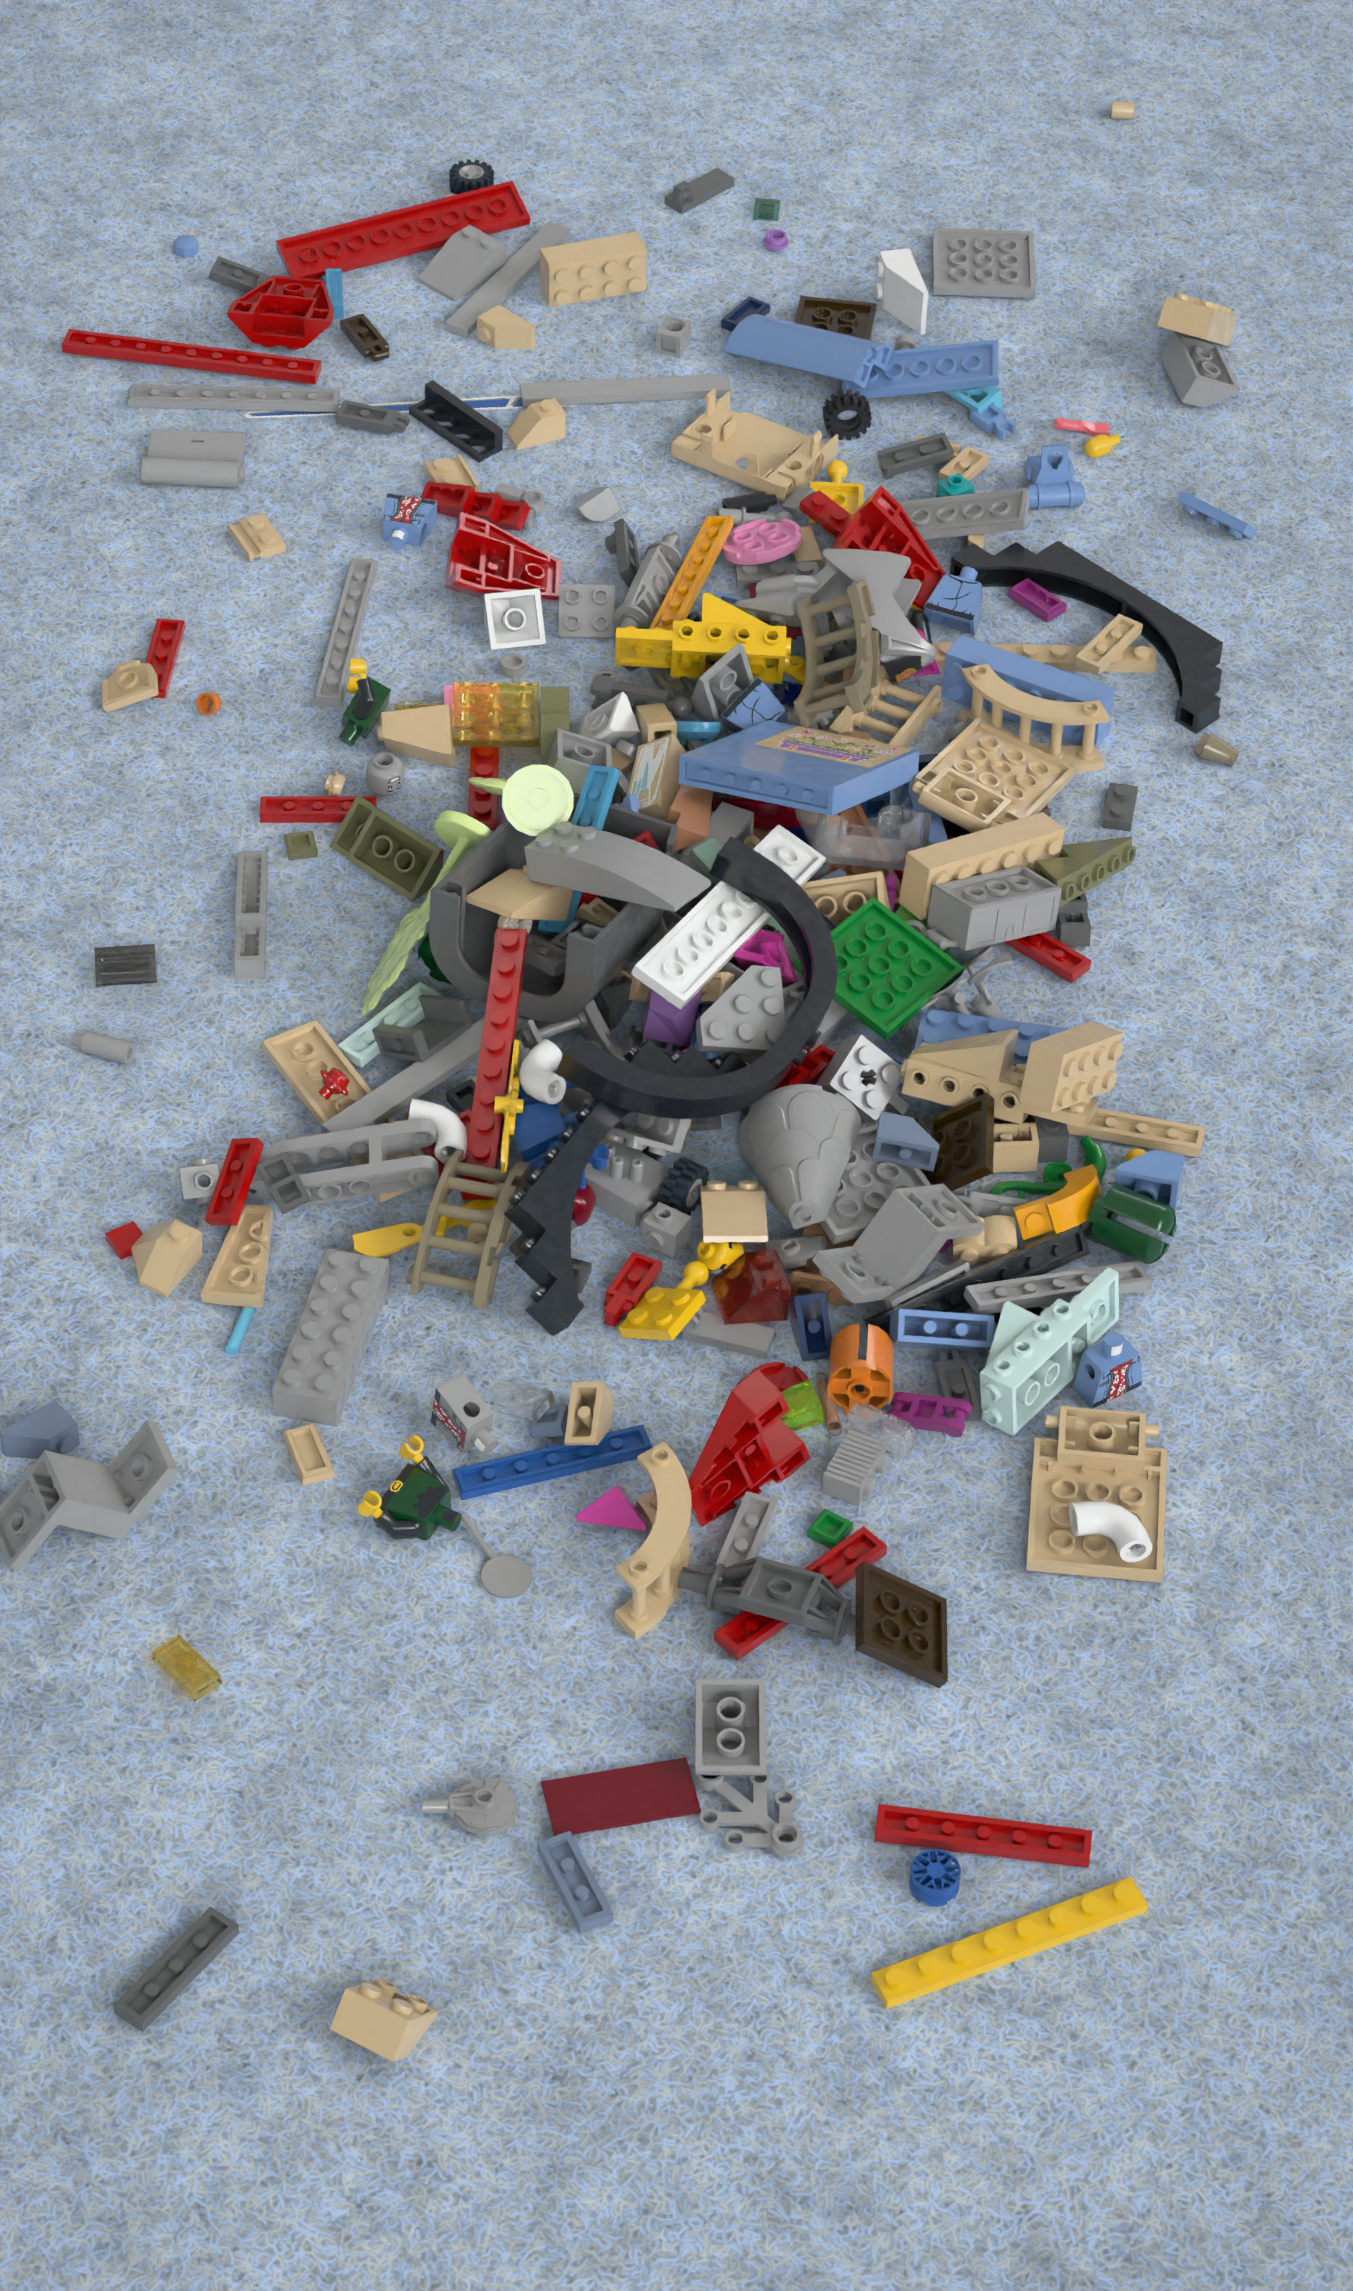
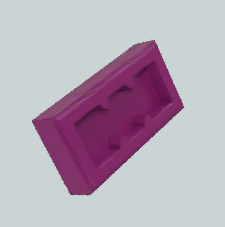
M1028 578L1008 589V597L1046 623L1066 612L1067 604Z

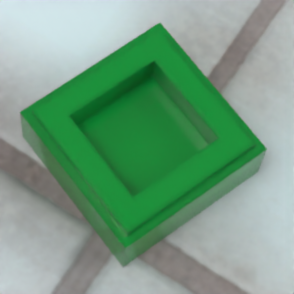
M824 1508L807 1530V1537L832 1549L847 1538L853 1530V1522Z

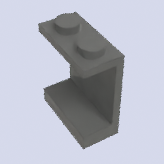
M426 994L420 995L418 998L426 1018L416 1026L408 1028L379 1024L372 1029L381 1056L417 1062L425 1061L472 1027L468 1008L464 1004L463 999Z

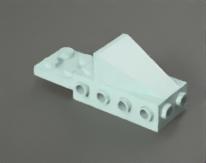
M1107 1267L1099 1276H1095L1079 1295H1075L1070 1303L1058 1298L1049 1308H1045L1040 1316L1009 1301L1003 1305L986 1366L980 1372L981 1418L983 1421L1014 1436L1076 1376L1084 1351L1091 1348V1345L1119 1320V1272Z

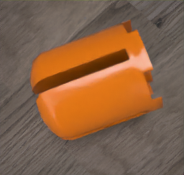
M860 1323L849 1324L832 1339L827 1393L829 1401L831 1397L838 1406L844 1409V1414L864 1417L872 1416L874 1410L883 1407L887 1402L888 1405L890 1404L893 1395L894 1344L889 1335L880 1327L868 1324L866 1359L858 1360ZM856 1385H863V1392H857Z

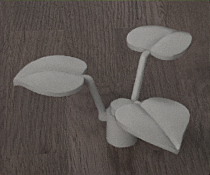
M990 945L962 965L964 971L967 969L969 975H973L967 983L970 986L974 982L980 996L970 1002L973 1008L971 1010L967 1009L970 1015L1000 1019L1004 1016V1013L989 995L984 979L991 969L1006 964H1013L1011 953L1007 952L990 962L994 951V946ZM990 962L976 973L974 972L976 964ZM946 993L929 1001L923 1009L944 1001L950 1003ZM914 1017L902 1026L901 1031L903 1034H905L908 1025Z

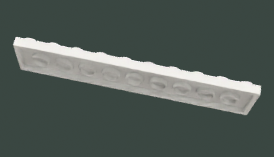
M779 824L753 849L775 863L801 887L822 867L826 860V857ZM720 881L634 966L631 975L681 1010L734 956L735 951L760 930L772 916L754 900L725 882Z

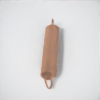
M822 1372L817 1373V1374H816V1378H817V1375H818V1374H824V1375H826V1374H825V1373H822ZM826 1375V1377L820 1378L816 1385L828 1433L832 1436H838L842 1433V1427L836 1403L831 1397L830 1401L828 1398V1376ZM832 1429H841L840 1433L837 1435H833L829 1432V1430L833 1431Z

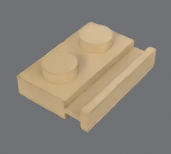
M461 454L457 455L456 459L446 457L425 462V471L431 482L473 486L476 492H480L479 483Z
M264 513L239 520V524L232 525V523L227 524L229 534L249 562L254 561L253 558H265L286 551V543Z

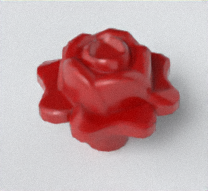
M333 1067L329 1072L323 1069L320 1071L324 1086L318 1093L326 1100L333 1093H342L346 1096L349 1094L346 1088L350 1081L340 1070Z

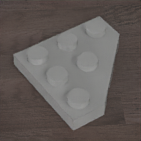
M751 965L696 1021L699 1051L727 1053L734 1051L741 1054L764 1055L786 1028L780 967Z

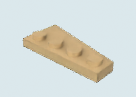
M244 1204L238 1224L230 1227L200 1295L203 1303L263 1308L273 1224L271 1206Z

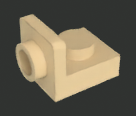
M596 897L588 905L583 903L577 910L574 918L580 917L606 927L619 912Z

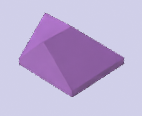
M649 988L640 1024L642 1037L681 1046H689L703 988L681 1010Z

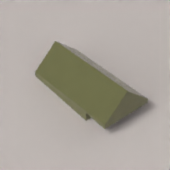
M359 795L356 796L329 845L346 856V859L412 901H416L431 889L443 868V849Z

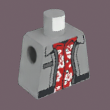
M461 1372L435 1388L430 1422L461 1452L465 1453L476 1446L483 1455L491 1453L498 1445V1440L490 1432L493 1420L492 1410L464 1373Z

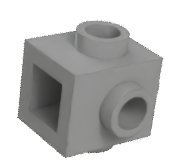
M210 1158L191 1160V1166L178 1168L182 1199L196 1198V1204L210 1203L221 1169H218V1163L210 1164ZM201 1175H206L208 1178V1183L204 1187L198 1184V1178Z
M658 1202L651 1212L647 1211L641 1219L642 1244L675 1258L691 1239L692 1217L680 1212L676 1208Z

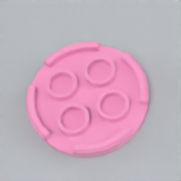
M759 519L742 524L730 531V536L722 547L723 557L729 562L741 565L763 564L778 560L791 554L801 545L803 540L801 528L796 522L788 519L781 520L782 522L766 523V519Z

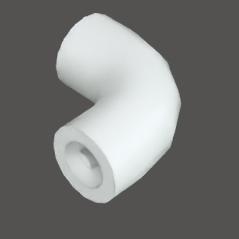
M547 1039L541 1040L524 1058L519 1072V1079L527 1095L552 1105L557 1104L564 1097L566 1082L564 1078L553 1073L558 1068L563 1054L553 1042Z
M412 1099L408 1120L426 1118L433 1121L436 1125L437 1142L434 1149L436 1158L445 1163L447 1156L451 1157L456 1150L461 1149L464 1150V1160L468 1145L467 1132L460 1118L443 1105Z
M1083 1501L1069 1505V1522L1075 1537L1085 1535L1106 1536L1114 1541L1121 1559L1126 1562L1141 1561L1151 1553L1153 1549L1146 1529L1140 1520L1124 1507L1106 1501Z

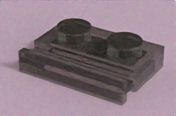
M155 944L94 948L96 986L157 983Z

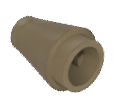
M1203 733L1195 750V754L1200 755V759L1232 767L1240 752L1213 733L1210 735Z

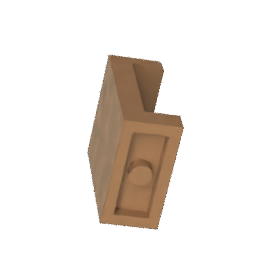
M819 1223L805 1226L803 1237L825 1235L828 1242L825 1250L852 1247L858 1239L833 1244ZM814 1256L806 1260L807 1265L797 1267L795 1271H792L789 1295L822 1291L826 1292L827 1303L835 1306H853V1303L847 1301L841 1295V1290L832 1281L827 1280L820 1274V1268L812 1261Z

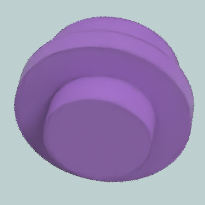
M773 229L767 232L763 244L772 251H780L788 247L789 240L784 231Z

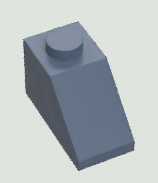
M881 1111L872 1159L934 1171L940 1145L912 1117Z
M54 1400L0 1431L2 1453L6 1457L38 1459L45 1450L59 1454H68L76 1446L80 1445L78 1423Z

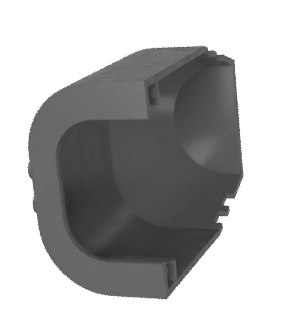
M574 793L573 810L567 822H572L580 794ZM610 804L602 831L633 840L648 830L662 853L673 858L678 825ZM509 821L503 822L434 886L430 893L429 943L433 957L442 973L457 989L484 1003H487L494 952V934L498 929V920L501 915L467 903L466 896L507 870L523 869V865H527L524 847L533 842L538 836H529L516 830ZM604 896L600 897L599 899L615 909L619 914L604 929L586 923L582 927V936L578 932L576 934L571 932L568 934L565 972L555 977L547 975L544 971L526 963L524 966L518 1014L525 1018H532L543 1022H562L578 1015L655 936L661 922L663 909ZM532 919V927L528 935L534 934L548 942L556 937L539 932L537 929L540 920Z

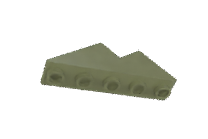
M541 686V765H547L556 729L569 731V686Z
M1131 836L1062 845L1059 858L1036 860V873L1062 889L1059 902L1060 908L1131 865L1136 856V848L1132 846Z

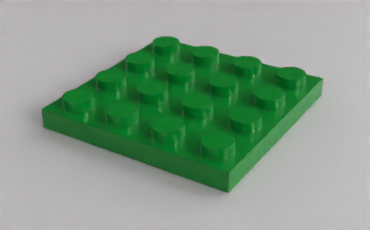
M874 897L830 932L835 945L838 978L833 1000L884 1040H887L931 1001L932 995L949 987L962 976L964 971L962 965ZM798 958L795 961L794 969L803 975V968Z

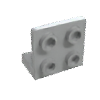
M559 584V638L613 639L614 624L612 618L614 614L615 585Z
M639 1113L634 1131L613 1126L607 1132L605 1138L619 1143H624L626 1139V1146L642 1151L649 1146V1152L666 1156L667 1151L680 1154L690 1119L662 1118Z

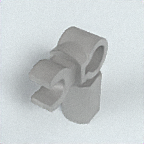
M500 483L495 489L494 494H499L503 500L526 502L531 510L525 521V529L529 530L532 528L533 518H536L545 511L544 495L540 491L532 490L526 493L523 489Z

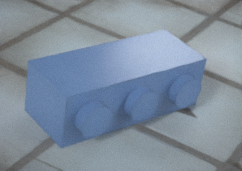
M897 1309L890 1314L889 1337L893 1341L894 1347L935 1350L957 1349L964 1352L985 1353L991 1349L994 1339V1315Z

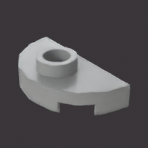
M825 1235L768 1240L765 1250L769 1258L776 1262L778 1267L793 1269L807 1265L806 1260L813 1257L819 1250H825L828 1242Z

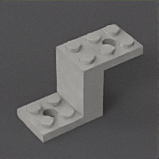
M944 1184L894 1189L852 1247L819 1250L812 1261L820 1268V1274L827 1280L832 1281L841 1290V1295L847 1301L858 1304L884 1300V1298L915 1283L946 1240L979 1236L986 1225Z
M146 1420L109 1466L45 1450L0 1505V1548L8 1567L14 1570H21L57 1525L123 1539L179 1471L158 1423Z

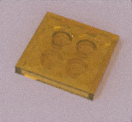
M453 682V747H539V683Z

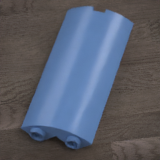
M753 314L744 318L735 327L733 332L728 334L725 340L724 352L735 358L747 357L844 380L856 387L865 389L872 367L883 371L886 370L893 346L773 317Z

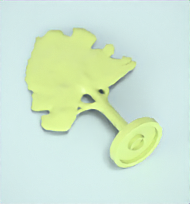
M531 764L517 770L509 779L482 777L468 779L477 788H482L492 794L502 795V807L507 820L516 830L529 836L543 835L552 829L556 823L567 822L573 810L574 793L569 781L559 770L548 765Z
M449 810L441 812L436 819L434 828L442 841L453 850L449 854L431 889L463 860L464 856L467 857L493 831L483 823L463 813ZM431 889L420 909L415 907L403 917L400 926L396 929L394 937L391 939L388 948L380 960V964L370 976L367 992L363 1000L362 1016H366L369 1011L376 1007L383 992L390 988L398 979L400 972L405 968L411 950L424 936L426 926L429 923Z

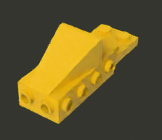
M703 593L701 622H694L690 619L673 621V630H665L663 628L638 629L634 626L616 627L615 665L671 668L670 676L680 679V676H687L688 679L698 680L713 666L708 662L715 661L717 663L740 642L744 645L754 680L759 677L763 683L782 684L784 668L789 669L791 638L786 637V626H770L710 593ZM767 664H771L773 667L767 668Z

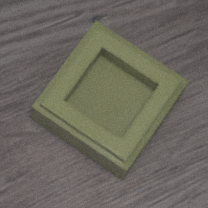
M313 831L284 834V842L289 860L318 857V849Z

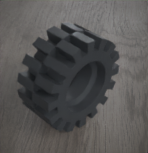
M847 389V394H843L842 390L838 391L839 396L837 397L833 393L830 395L831 401L826 399L825 406L822 409L827 432H830L832 437L838 434V440H843L844 436L847 437V440H852L851 436L855 435L856 439L860 438V432L865 434L867 432L866 427L870 428L872 416L869 402L858 391H855L853 395L851 389ZM851 410L857 412L855 417L848 420L837 418L844 411Z

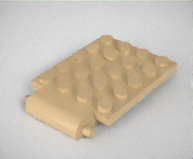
M977 717L915 776L911 787H913V792L919 794V805L973 833L1038 814L1073 778L1076 769Z
M1060 1406L1059 1415L1046 1414L1045 1428L1058 1429L1057 1439L1034 1438L1026 1570L1162 1583L1167 1449L1145 1447V1437L1158 1438L1159 1425L1147 1424L1146 1413ZM1083 1501H1106L1124 1507L1134 1514L1146 1529L1153 1549L1151 1553L1141 1561L1126 1562L1121 1559L1114 1541L1106 1536L1085 1535L1075 1537L1069 1522V1505Z

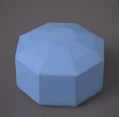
M184 235L177 237L173 241L174 252L177 256L183 258L194 257L199 252L198 241L195 237Z

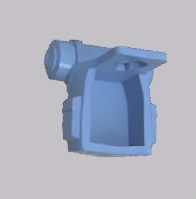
M1067 444L1043 445L1041 447V455L1027 457V461L1024 462V474L1026 479L1031 482L1026 487L1029 488L1031 495L1029 508H1037V510H1041L1043 507L1059 506L1073 508L1075 505L1083 504L1086 493L1081 482L1074 481V467L1071 460L1068 459ZM1054 451H1057V452H1060V453H1061V455H1049V454H1050L1051 452H1054Z

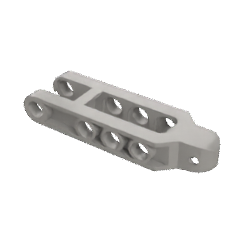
M416 1118L279 1140L264 1155L260 1156L258 1164L284 1151L293 1168L311 1165L313 1167H320V1164L342 1160L345 1163L350 1162V1159L369 1156L368 1164L299 1174L311 1198L310 1202L299 1207L427 1187L435 1184L439 1179L438 1162L435 1158L428 1155H418L388 1160L387 1156L412 1152V1149L427 1147L437 1142L436 1125L430 1119ZM256 1168L250 1189L256 1191L248 1192L247 1198H271L274 1200Z

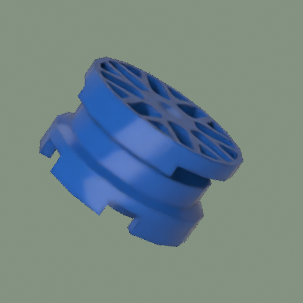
M938 1849L926 1850L915 1856L911 1863L909 1882L912 1896L918 1902L921 1900L928 1903V1906L933 1907L947 1905L948 1901L952 1898L955 1899L959 1892L961 1874L958 1860L952 1854Z

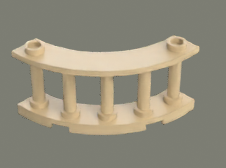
M988 663L961 669V674L973 688L971 710L958 712V723L966 720L973 722L978 717L1076 769L1075 773L1097 771L1105 768V760L1094 744L1096 724L1110 722V716L1100 700L1061 702L1039 698L1022 692L1006 683L992 670ZM983 697L992 703L991 716L983 707ZM1003 709L1020 716L1019 735L1002 726ZM1032 720L1052 724L1050 744L1030 740ZM1063 725H1084L1082 745L1061 746Z
M665 1441L637 1456V1461L644 1468L653 1484V1491L636 1500V1507L645 1518L651 1531L642 1546L626 1561L615 1567V1572L632 1589V1598L615 1610V1620L634 1640L649 1632L666 1616V1611L674 1601H677L682 1592V1589L677 1588L682 1567L689 1569L690 1540L688 1530L692 1510L691 1491L682 1464Z

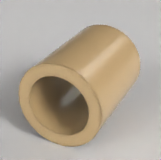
M1112 101L1111 119L1133 120L1134 102Z

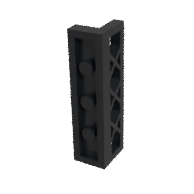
M433 380L425 384V399L409 407V414L477 462H481L503 450V429ZM429 408L433 412H435V414L423 413L422 411ZM438 422H449L452 426L440 425ZM455 434L468 435L470 438H458ZM473 446H482L487 449L478 452Z

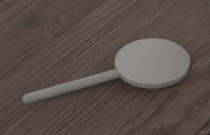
M461 1512V1521L489 1558V1561L486 1562L481 1571V1582L485 1590L498 1598H514L526 1592L532 1582V1572L529 1565L523 1559L514 1555H499L495 1557L466 1514Z

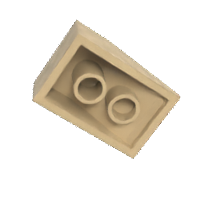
M523 865V869H509L468 894L466 902L511 919L566 921L573 890L529 880L527 865Z
M714 1180L708 1181L705 1186H700V1227L703 1242H768L766 1201L763 1185H758L757 1181L752 1180L739 1181V1185H726L725 1181Z

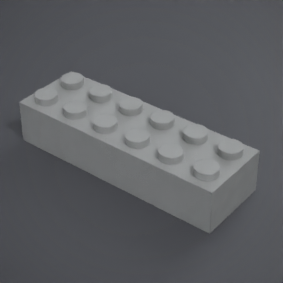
M326 1249L272 1389L274 1415L338 1427L390 1287L389 1259Z

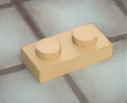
M967 446L939 471L938 480L940 481L960 473L970 482L990 464V455Z

